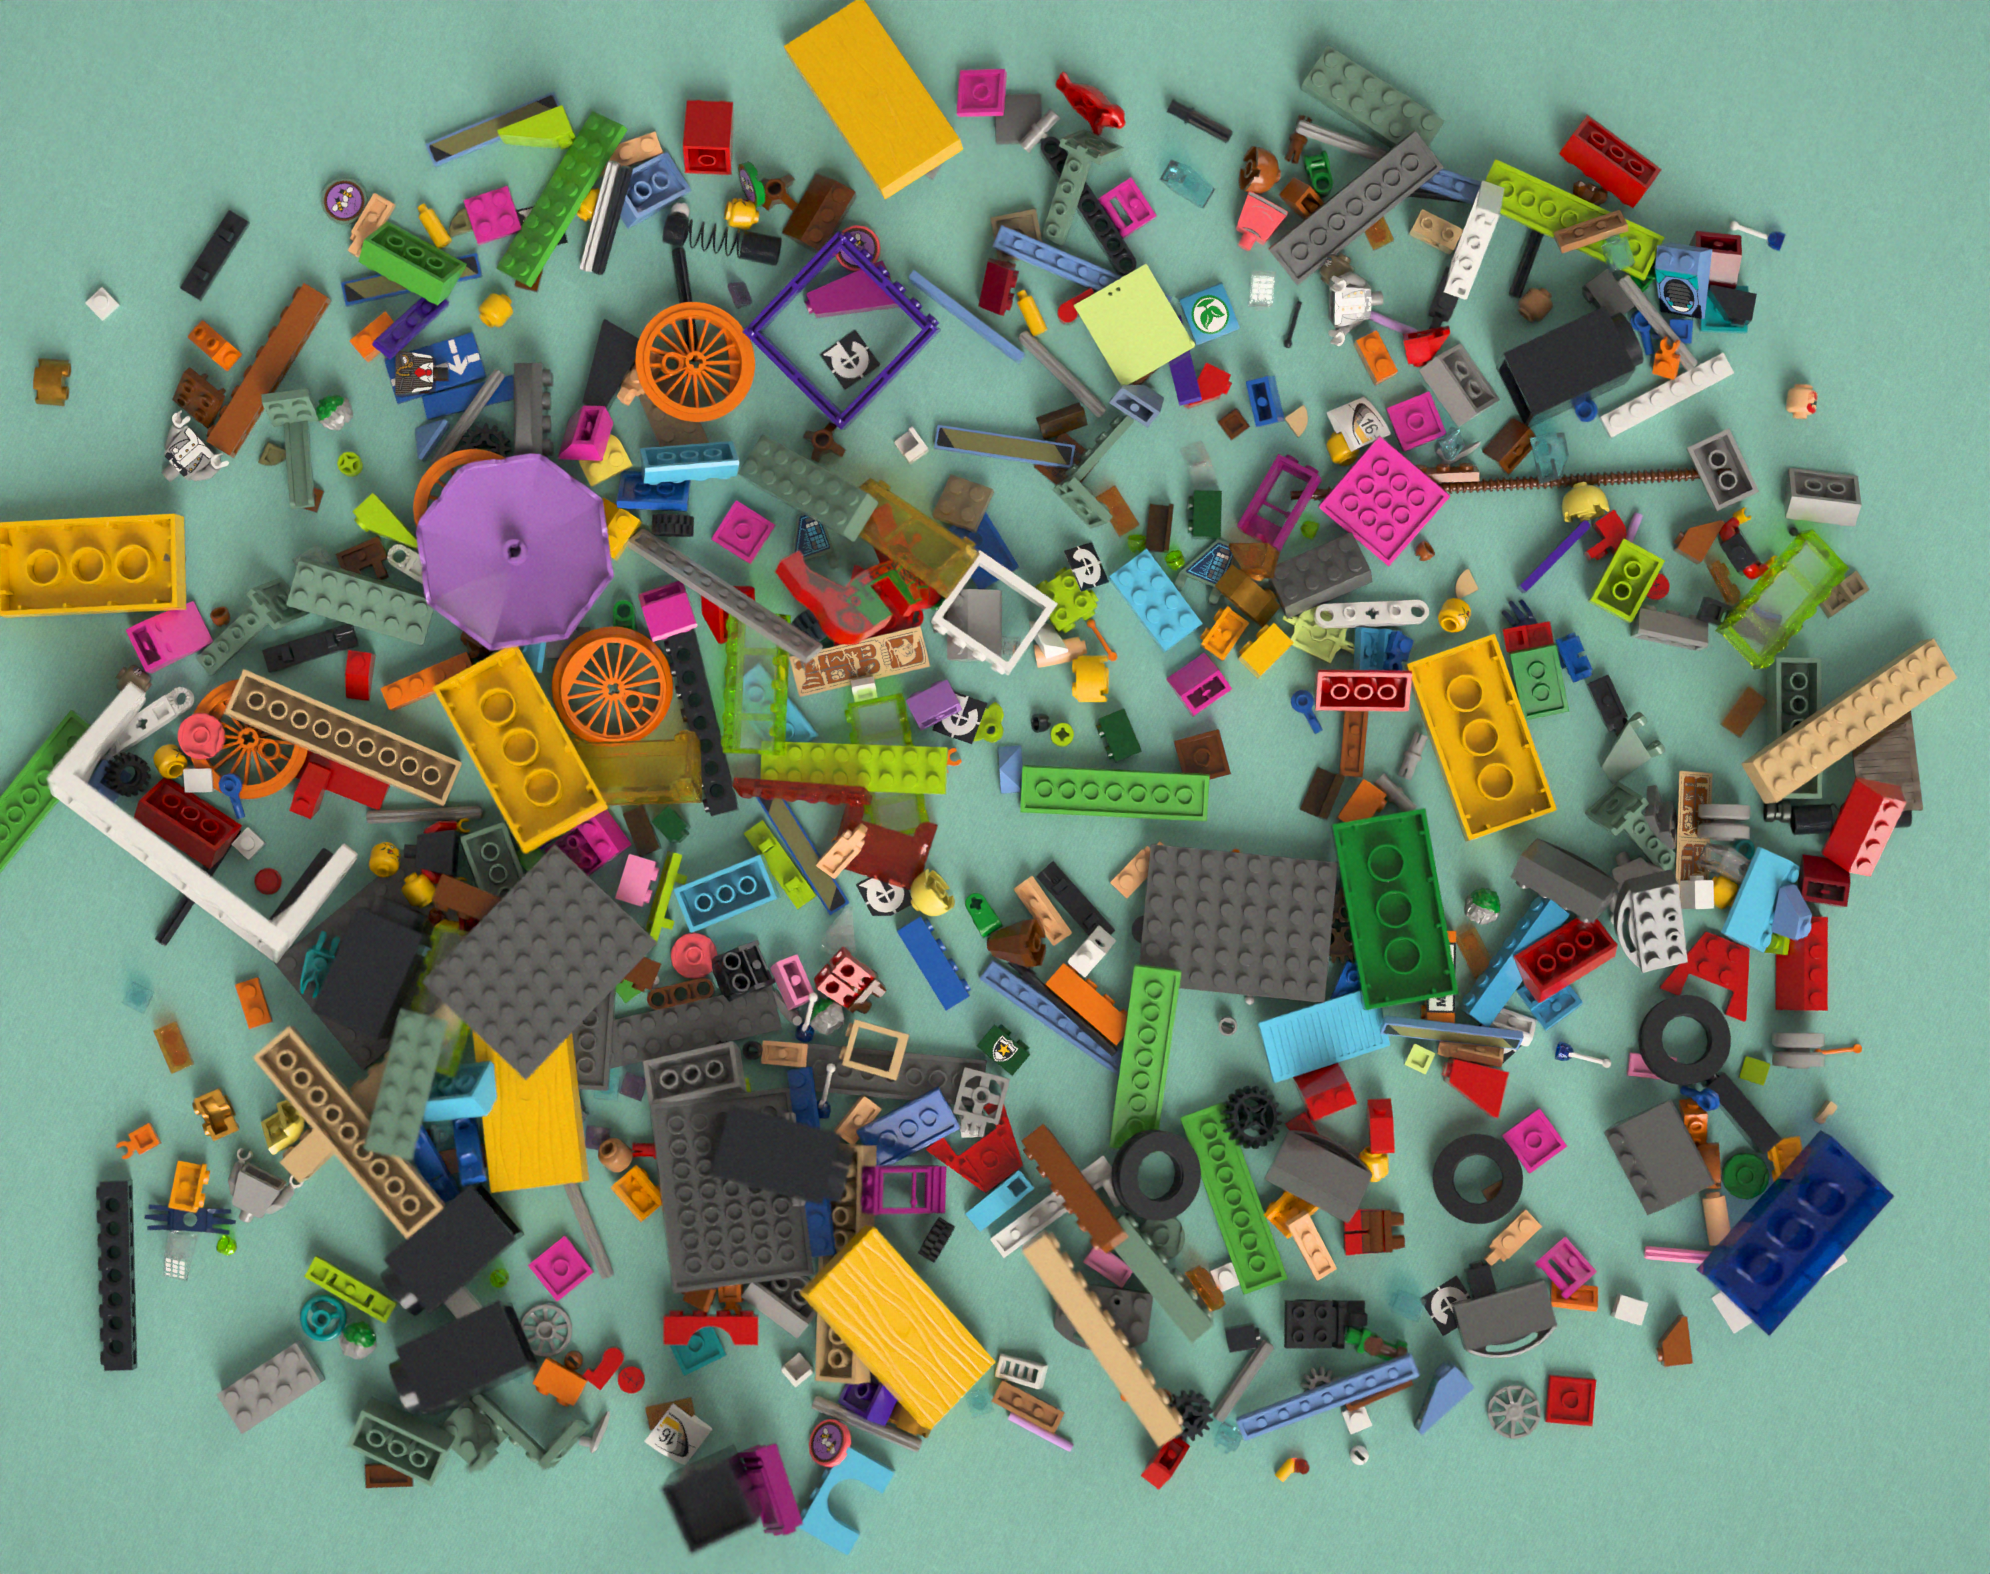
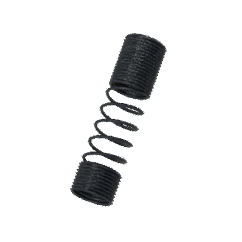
M667 215L663 230V243L683 247L689 234V244L691 249H694L701 236V247L705 252L713 237V251L717 254L725 239V254L728 257L731 255L737 241V257L739 259L768 264L770 266H776L778 263L782 244L781 237L746 230L743 235L739 257L740 229L737 230L734 243L728 254V226H726L721 244L716 252L715 237L717 225L715 223L709 242L704 250V221L702 222L697 240L692 247L693 219L689 223L688 217Z
M1844 802L1840 810L1834 803L1830 805L1825 803L1791 806L1790 827L1793 835L1830 833L1833 828L1831 806H1835L1839 815ZM1902 811L1894 828L1910 827L1912 824V811Z

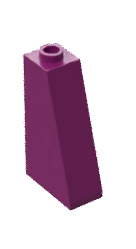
M883 260L874 263L877 267L881 264L886 268ZM862 269L806 293L808 300L804 301L809 314L814 313L816 318L899 307Z

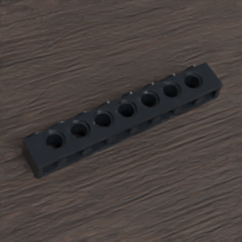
M693 628L687 632L669 636L668 640L664 641L667 655L671 654L673 663L669 664L672 677L677 676L679 684L675 686L678 700L682 699L684 708L680 709L683 722H688L690 731H686L689 745L693 744L695 753L691 754L694 767H699L701 776L697 777L700 790H704L706 799H703L704 809L706 813L710 812V815L714 817L738 811L739 806L696 631ZM683 649L690 651V658L685 662L678 659V653ZM687 672L695 673L696 680L694 683L686 684L683 677ZM694 694L701 696V704L697 707H692L689 704V698ZM698 717L706 718L707 725L704 729H696L694 723ZM705 739L711 740L713 744L709 752H702L700 749V744ZM710 762H715L718 765V771L713 775L707 774L705 770L706 765ZM717 784L722 785L724 789L722 796L718 798L713 797L711 794L712 787Z
M133 1180L99 1182L100 1186L96 1188V1198L100 1200V1210H97V1223L101 1225V1233H98L97 1236L98 1247H101V1257L98 1258V1270L102 1271V1280L99 1281L98 1285L99 1294L102 1295L99 1316L103 1318V1328H100V1341L104 1345V1351H101L100 1363L104 1365V1371L134 1370L137 1368ZM112 1198L117 1199L119 1202L117 1211L110 1208L109 1203ZM112 1222L119 1224L120 1231L118 1234L111 1232L110 1225ZM113 1245L118 1246L121 1253L118 1258L113 1257L111 1254V1247ZM113 1269L120 1271L121 1279L119 1281L112 1279L111 1272ZM114 1292L121 1295L122 1301L120 1305H116L112 1301ZM114 1316L121 1318V1328L114 1327L112 1323ZM115 1340L122 1342L123 1349L121 1352H117L113 1348Z

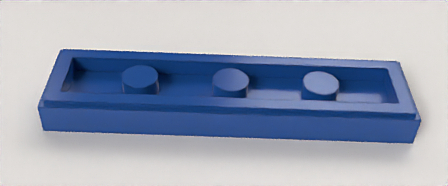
M513 375L504 377L485 406L514 400ZM485 382L422 396L427 419H435L466 411Z

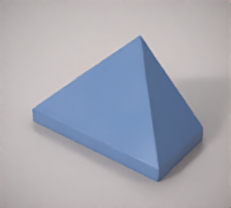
M445 419L415 428L417 455L424 463L451 426Z
M1021 746L998 747L1001 794L1019 793L1022 788L1023 766Z

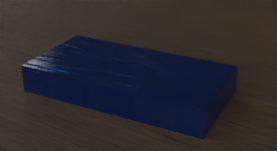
M1820 1130L1699 1265L1696 1271L1758 1329L1770 1336L1891 1201L1894 1195L1831 1135Z

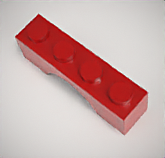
M669 1310V1314L664 1315L663 1345H687L689 1339L697 1330L707 1326H715L726 1331L734 1345H758L759 1314H754L753 1310H740V1314H730V1310H716V1314H707L703 1310H693V1314H683V1310Z

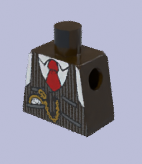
M399 351L396 354L395 395L398 398L436 392V381H449V367H436V359L433 356Z

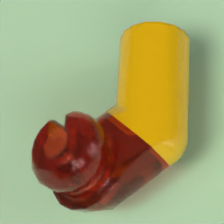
M432 908L429 911L428 919L437 931L459 933V921H448L439 908Z
M1289 1458L1274 1475L1284 1482L1291 1473L1307 1474L1310 1470V1465L1303 1458Z

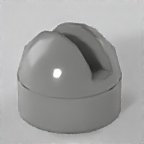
M1225 1016L1219 1021V1031L1221 1034L1231 1036L1236 1032L1237 1021L1233 1017ZM1223 1021H1225L1227 1023L1233 1024L1234 1027L1232 1028L1222 1023Z

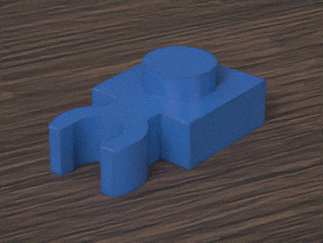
M1670 318L1669 326L1682 343L1692 344L1693 319ZM1652 333V338L1660 339L1658 334Z
M1391 631L1385 650L1389 658L1385 660L1383 670H1391L1393 666V670L1402 671L1401 662L1408 661L1414 640L1399 631Z

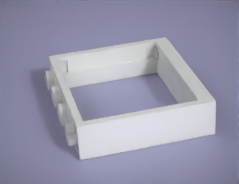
M1482 180L1450 263L1445 293L1467 299L1500 214L1504 193L1503 187Z
M979 551L938 609L931 623L934 624L933 628L942 635L947 633L953 637V643L964 649L966 646L972 650V655L981 662L986 660L992 664L991 668L1001 675L1004 673L1009 675L1054 611L1057 603L985 553ZM978 566L1044 610L1009 662H1006L942 618Z

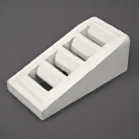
M1001 1353L994 1377L1041 1389L1044 1385L1048 1365ZM1009 1361L1011 1362L1009 1372L1005 1374L1006 1363ZM1016 1364H1020L1017 1376H1013ZM1027 1366L1029 1367L1027 1378L1025 1379L1023 1378L1025 1367ZM1037 1369L1036 1381H1033L1034 1371Z

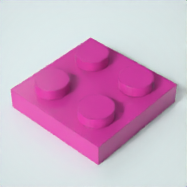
M960 70L957 100L958 117L1004 116L1006 70Z
M508 186L463 200L478 245L516 234L519 230H522Z
M1430 391L1386 408L1402 452L1447 435Z
M736 500L711 540L751 565L776 525Z
M1540 1108L1501 1135L1529 1174L1567 1147Z
M566 1235L528 1265L557 1302L595 1272Z

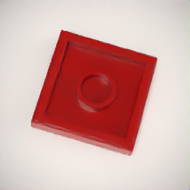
M1548 1375L1545 1422L1593 1427L1596 1379Z

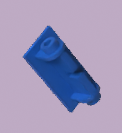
M1575 632L1555 640L1573 683L1593 675L1591 672L1593 668L1587 655L1582 657L1578 655V653L1585 651L1579 635L1576 636Z
M1346 961L1330 999L1359 990L1355 964Z

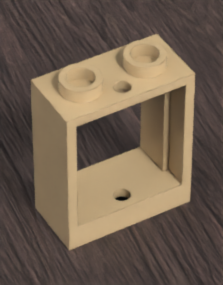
M855 1019L854 1024L849 1023L846 1036L850 1037L847 1046H842L839 1059L843 1060L842 1065L897 1080L909 1034ZM859 1027L898 1038L889 1072L850 1061Z

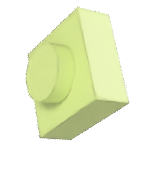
M1413 1043L1404 1065L1426 1075L1436 1053Z

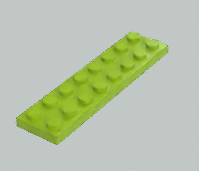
M1497 159L1494 160L1485 179L1486 182L1504 188L1500 209L1501 215L1553 239V232L1611 213ZM1625 219L1629 231L1576 249L1644 281L1657 255V246L1662 244L1665 237Z
M762 741L760 788L946 794L948 747Z

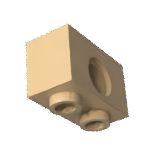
M1422 209L1409 235L1451 255L1463 229Z

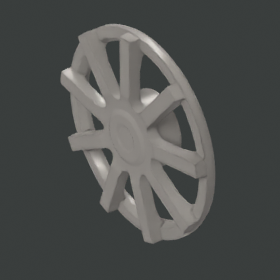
M540 1304L531 1308L522 1318L521 1326L523 1330L536 1331V1334L528 1339L529 1343L537 1338L541 1339L538 1350L536 1351L532 1348L535 1355L541 1357L554 1356L562 1352L569 1344L572 1337V1323L566 1312L558 1306ZM543 1308L544 1319L540 1321L533 1312ZM547 1308L557 1311L551 1321L548 1320ZM529 1315L537 1323L536 1327L524 1325ZM562 1315L567 1324L555 1326V1321ZM568 1328L567 1338L557 1334L556 1331ZM553 1337L564 1342L557 1350L552 1340ZM547 1340L552 1352L542 1353L544 1342Z
M1511 1385L1501 1388L1492 1396L1489 1402L1488 1418L1490 1424L1497 1433L1510 1439L1525 1437L1531 1434L1540 1421L1541 1410L1539 1402L1535 1395L1524 1387ZM1511 1390L1521 1391L1517 1402L1513 1401ZM1505 1391L1509 1399L1508 1404L1497 1398ZM1527 1393L1533 1401L1526 1405H1521L1524 1395ZM1494 1401L1503 1406L1504 1411L1492 1412ZM1535 1405L1536 1416L1524 1412L1525 1409ZM1504 1415L1505 1419L1496 1426L1492 1416ZM1523 1417L1534 1420L1529 1429L1523 1422ZM1508 1421L1511 1422L1510 1434L1500 1430ZM1516 1422L1520 1423L1524 1432L1515 1434Z

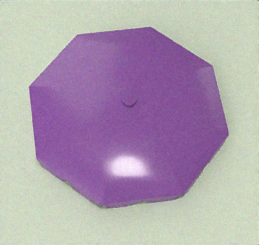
M524 454L507 457L502 460H484L463 465L452 476L442 490L440 497L431 504L416 527L427 604L490 651L568 639L614 578L603 499L541 454Z

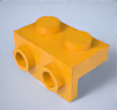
M1229 606L1225 610L1219 609L1213 618L1216 623L1212 629L1207 627L1200 636V639L1203 640L1200 646L1221 661L1226 658L1250 623L1232 611Z
M1800 1135L1782 1138L1783 1140L1767 1152L1769 1161L1774 1162L1775 1170H1772L1774 1184L1778 1183L1779 1189H1784L1785 1186L1809 1183Z
M183 1161L177 1162L168 1208L194 1213L197 1212L198 1207L203 1208L205 1194L201 1193L203 1184H208L210 1171L206 1170L207 1164L202 1163V1165Z
M637 1165L610 1187L640 1222L644 1221L662 1205L660 1187L654 1186L649 1180L648 1173Z
M1284 1190L1283 1195L1267 1207L1264 1216L1289 1239L1292 1235L1285 1222L1304 1210L1311 1217L1319 1208Z

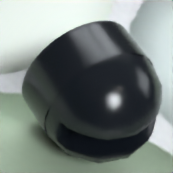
M1034 714L1031 718L1033 731L1035 733L1047 731L1051 725L1048 722L1050 718L1046 714Z
M757 1041L746 1042L742 1049L743 1055L749 1060L758 1059L762 1055L761 1044ZM749 1047L757 1048L758 1052L749 1051Z

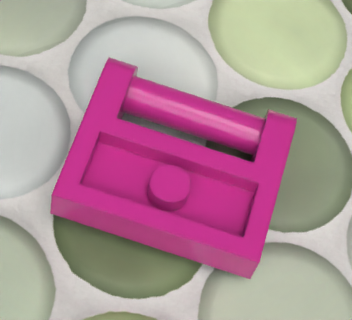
M1131 177L1097 199L1123 239L1157 216ZM1113 198L1117 199L1131 220L1132 224L1129 226L1125 225L1110 202Z
M1566 1236L1534 1263L1538 1269L1541 1268L1563 1292L1561 1295L1565 1299L1597 1272ZM1550 1259H1552L1573 1282L1571 1286H1569L1566 1283V1281L1558 1274V1272L1550 1265V1263L1548 1262Z

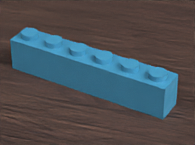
M1538 895L1532 901L1525 915L1519 919L1517 926L1510 936L1504 940L1503 946L1498 953L1491 958L1489 965L1477 978L1470 992L1463 997L1462 1003L1458 1008L1478 1023L1489 1027L1523 980L1514 961V956L1558 930L1570 914L1549 898H1543Z

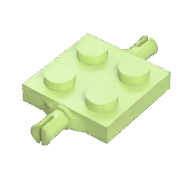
M1319 606L1303 612L1299 617L1293 616L1291 617L1292 619H1287L1286 616H1283L1282 620L1294 625L1291 640L1294 642L1292 646L1331 664L1336 652L1341 648L1354 654V644L1345 640L1348 628L1323 629L1315 623L1314 613ZM1328 611L1320 613L1322 620H1332V615Z

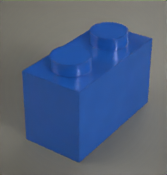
M1266 376L1246 381L1256 427L1285 421L1275 376Z

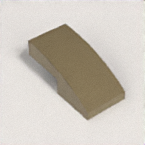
M1855 571L1820 595L1815 601L1825 615L1830 618L1870 589L1859 573Z

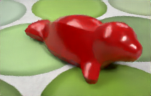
M1064 71L1060 74L1055 87L1065 95L1072 108L1089 122L1094 134L1101 135L1103 127L1121 129L1125 126V113L1119 105L1110 103L1108 98L1099 89L1087 84L1072 83Z

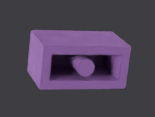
M948 680L937 681L929 689L923 692L917 691L906 700L920 730L962 710Z

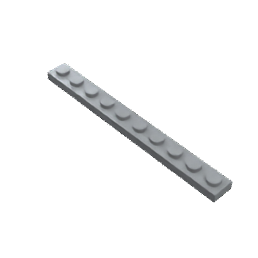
M643 528L628 540V547L805 664L822 651V644Z

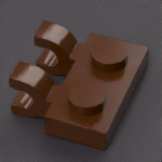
M379 536L335 554L342 569L362 574L361 570L373 566L378 579L384 580L389 578L382 562L387 560V554Z

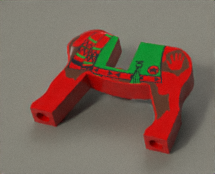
M888 504L874 511L864 526L880 564L863 571L845 587L811 571L805 565L800 551L782 559L775 570V573L793 597L816 616L825 634L843 645L858 644L886 626L892 613L877 595L881 590L885 592L903 617L910 616L912 612L919 609H928L935 606L941 597V585L938 577L932 570L912 556L903 534L893 520L892 508Z

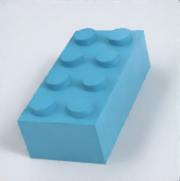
M1147 549L1109 576L1112 585L1163 653L1203 624Z
M764 854L673 889L690 933L781 898Z

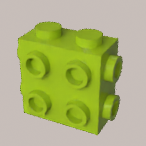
M1064 567L1054 574L1055 579L1050 582L1045 579L1035 586L1038 591L1057 603L1056 608L1049 616V620L1058 633L1062 630L1064 633H1067L1076 627V621L1081 618L1086 621L1096 614L1094 610L1098 607L1096 602L1099 601L1092 589L1081 592L1071 568L1068 570Z

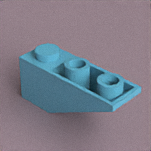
M1018 1169L965 1213V1215L981 1232L1033 1190L1034 1186Z

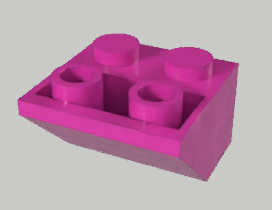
M582 406L569 418L558 454L559 459L603 460L614 423L605 406Z
M676 581L638 594L653 642L664 640L669 636L687 632L697 627L692 605L682 582Z
M1205 653L1166 679L1192 717L1232 690L1222 673Z

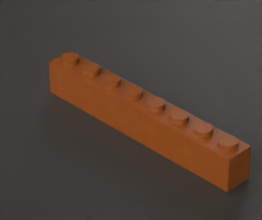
M303 283L302 287L298 286L292 295L294 300L289 307L286 306L281 312V321L277 327L273 326L270 330L268 342L265 346L262 345L255 355L257 359L253 366L249 365L243 374L245 379L240 386L237 385L231 393L232 400L228 405L223 406L219 413V421L216 425L213 424L206 434L208 437L206 442L232 458H235L265 409L262 404L261 394L275 393L331 303L327 296Z

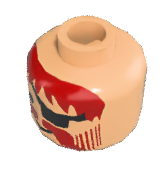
M1795 384L1794 388L1789 389L1787 392L1786 410L1793 414V418L1807 419V415H1812L1816 412L1818 393L1813 390L1811 385Z

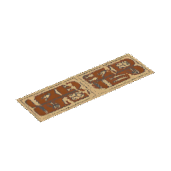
M1679 771L1676 880L1679 883V892L1680 881L1690 880V876H1704V880H1709L1710 839L1697 838L1698 825L1711 823V820L1698 817V805L1711 804L1712 773Z

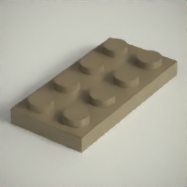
M678 373L657 383V386L665 394L680 377V374ZM664 374V375H662V376H659V377L655 378L654 380H656V379H658V378H660V377H663V376H665L666 374ZM682 380L667 396L676 403H679L684 387ZM686 392L682 405L694 408ZM646 393L638 396L660 447L709 443L700 422L684 421L672 417L659 409L648 398Z

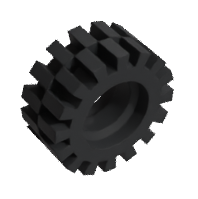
M653 514L652 534L666 537H693L694 517L676 514Z
M121 752V756L114 755L115 761H108L111 765L110 768L105 766V771L108 772V774H104V778L108 780L106 784L110 789L122 796L131 797V794L134 796L139 795L137 791L143 792L145 789L142 786L144 784L146 786L149 785L146 779H151V774L147 773L151 771L150 767L147 766L148 763L130 752L128 754ZM132 766L135 770L133 779L128 783H123L120 779L121 772L124 768Z
M938 1217L920 1247L918 1254L934 1263L948 1242L955 1226Z

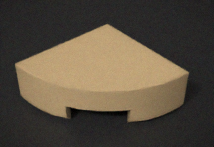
M1304 405L1284 418L1297 438L1304 432L1308 422V414Z
M1469 569L1465 570L1457 579L1455 596L1458 599L1479 590Z
M1826 1100L1813 1120L1819 1124L1825 1123L1828 1115H1832L1835 1112L1837 1105Z

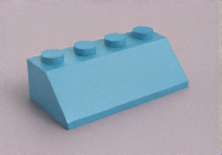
M733 441L640 448L641 475L644 484L658 485L661 482L670 481L681 483L684 480L705 481L708 478L728 479L732 476H737L739 459Z
M1757 847L1721 933L1743 946L1764 953L1772 939L1771 934L1773 932L1771 930L1780 887L1794 884L1797 881L1800 867L1790 860Z
M491 1061L437 1067L422 1122L487 1116L497 1098L494 1064Z

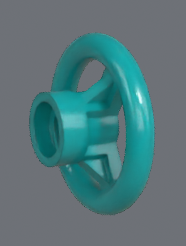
M330 1295L312 1297L304 1304L300 1313V1323L303 1331L310 1338L321 1342L330 1341L338 1337L345 1328L347 1314L343 1304ZM318 1302H329L337 1308V1311L329 1313L324 1309L320 1310L315 1304ZM309 1310L313 1313L311 1321L316 1327V1332L311 1330L307 1322ZM320 1314L326 1316L325 1323L319 1320ZM340 1318L337 1328L333 1332L323 1335L324 1328L329 1326L331 1320Z

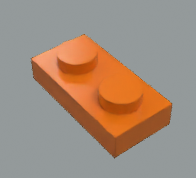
M259 977L235 984L249 1029L273 1022Z
M1553 1281L1551 1282L1550 1301L1552 1307L1597 1311V1286L1582 1285L1565 1299L1561 1295L1563 1292Z

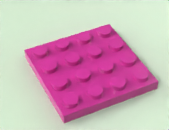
M1379 435L1318 507L1348 533L1352 532L1355 539L1386 565L1390 566L1450 498V494Z

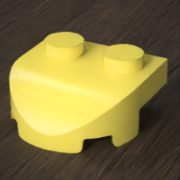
M612 434L609 436L602 461L579 460V464L591 487L633 466L622 443Z
M287 1100L277 1103L278 1112L261 1122L268 1149L273 1155L294 1143L300 1137L304 1128V1117Z

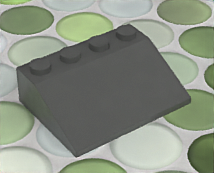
M1671 1099L1616 1122L1604 1131L1647 1215L1665 1209L1715 1184Z

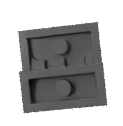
M1041 94L1005 95L1004 116H995L996 145L1019 144L1018 142L1032 129L1031 125L1034 122L1037 123L1042 118Z
M1657 785L1647 786L1646 800L1649 803L1645 807L1647 824L1665 846L1675 849L1678 816L1673 802L1662 801Z

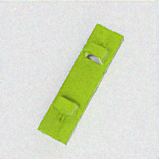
M763 820L743 833L758 855L764 854L771 873L797 910L816 897L814 891Z
M667 851L645 927V931L656 941H658L661 927L673 929L675 921L664 918L675 882L685 885L688 877L677 873L682 855Z
M318 1255L315 1256L304 1275L305 1278L383 1323H387L398 1304L394 1299Z

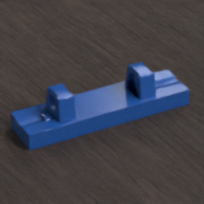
M477 1117L452 1119L460 1179L463 1187L486 1181Z
M421 1125L413 1161L425 1181L442 1201L446 1203L456 1198L461 1191L424 1126ZM441 1175L438 1180H433L434 1177Z

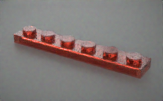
M734 777L732 784L739 796L746 799L761 797L765 800H774V798L788 802L804 800L812 804L827 802L831 805H839L844 803L855 807L871 805L872 796L867 788L861 786Z

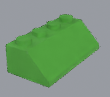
M388 221L364 239L358 261L368 269L378 272L388 280L400 284L407 290L424 297L427 301L439 305L450 295L467 265Z

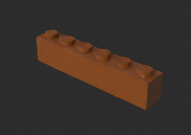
M1042 1124L1021 1140L1026 1147L1023 1149V1152L1031 1161L1035 1159L1038 1163L1037 1171L1044 1179L1046 1177L1049 1178L1052 1182L1049 1187L1057 1197L1059 1195L1065 1200L1062 1203L1070 1215L1074 1213L1077 1216L1076 1224L1084 1233L1088 1231L1092 1237L1089 1241L1097 1251L1101 1249L1107 1254L1129 1237L1048 1127Z

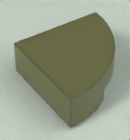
M466 208L458 211L452 219L449 227L451 238L473 231Z
M268 442L258 463L265 466L280 464L286 459V450Z

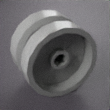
M1729 804L1698 805V817L1705 820H1713V823L1698 825L1697 838H1707L1714 841L1750 839V827L1745 824H1735V821L1748 820L1750 818V806Z
M1772 1033V1045L1775 1047H1787V1051H1777L1772 1054V1066H1787V1068L1793 1069L1825 1066V1054L1822 1052H1810V1048H1821L1825 1045V1033Z

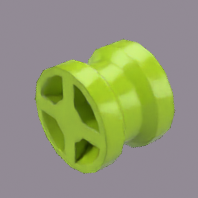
M345 452L339 456L337 466L344 475L355 477L361 473L363 462L355 453Z
M1058 723L1052 728L1051 740L1056 746L1065 747L1072 742L1074 731L1070 725Z

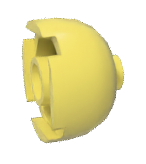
M1586 482L1574 484L1573 489L1568 491L1562 500L1564 521L1568 523H1573V518H1579L1580 522L1592 520L1605 515L1604 510L1610 511L1604 492L1596 486L1587 485Z
M926 869L914 879L911 885L910 893L913 908L928 916H939L948 912L955 906V899L953 895L949 897L946 892L949 886L934 870L929 872V869Z

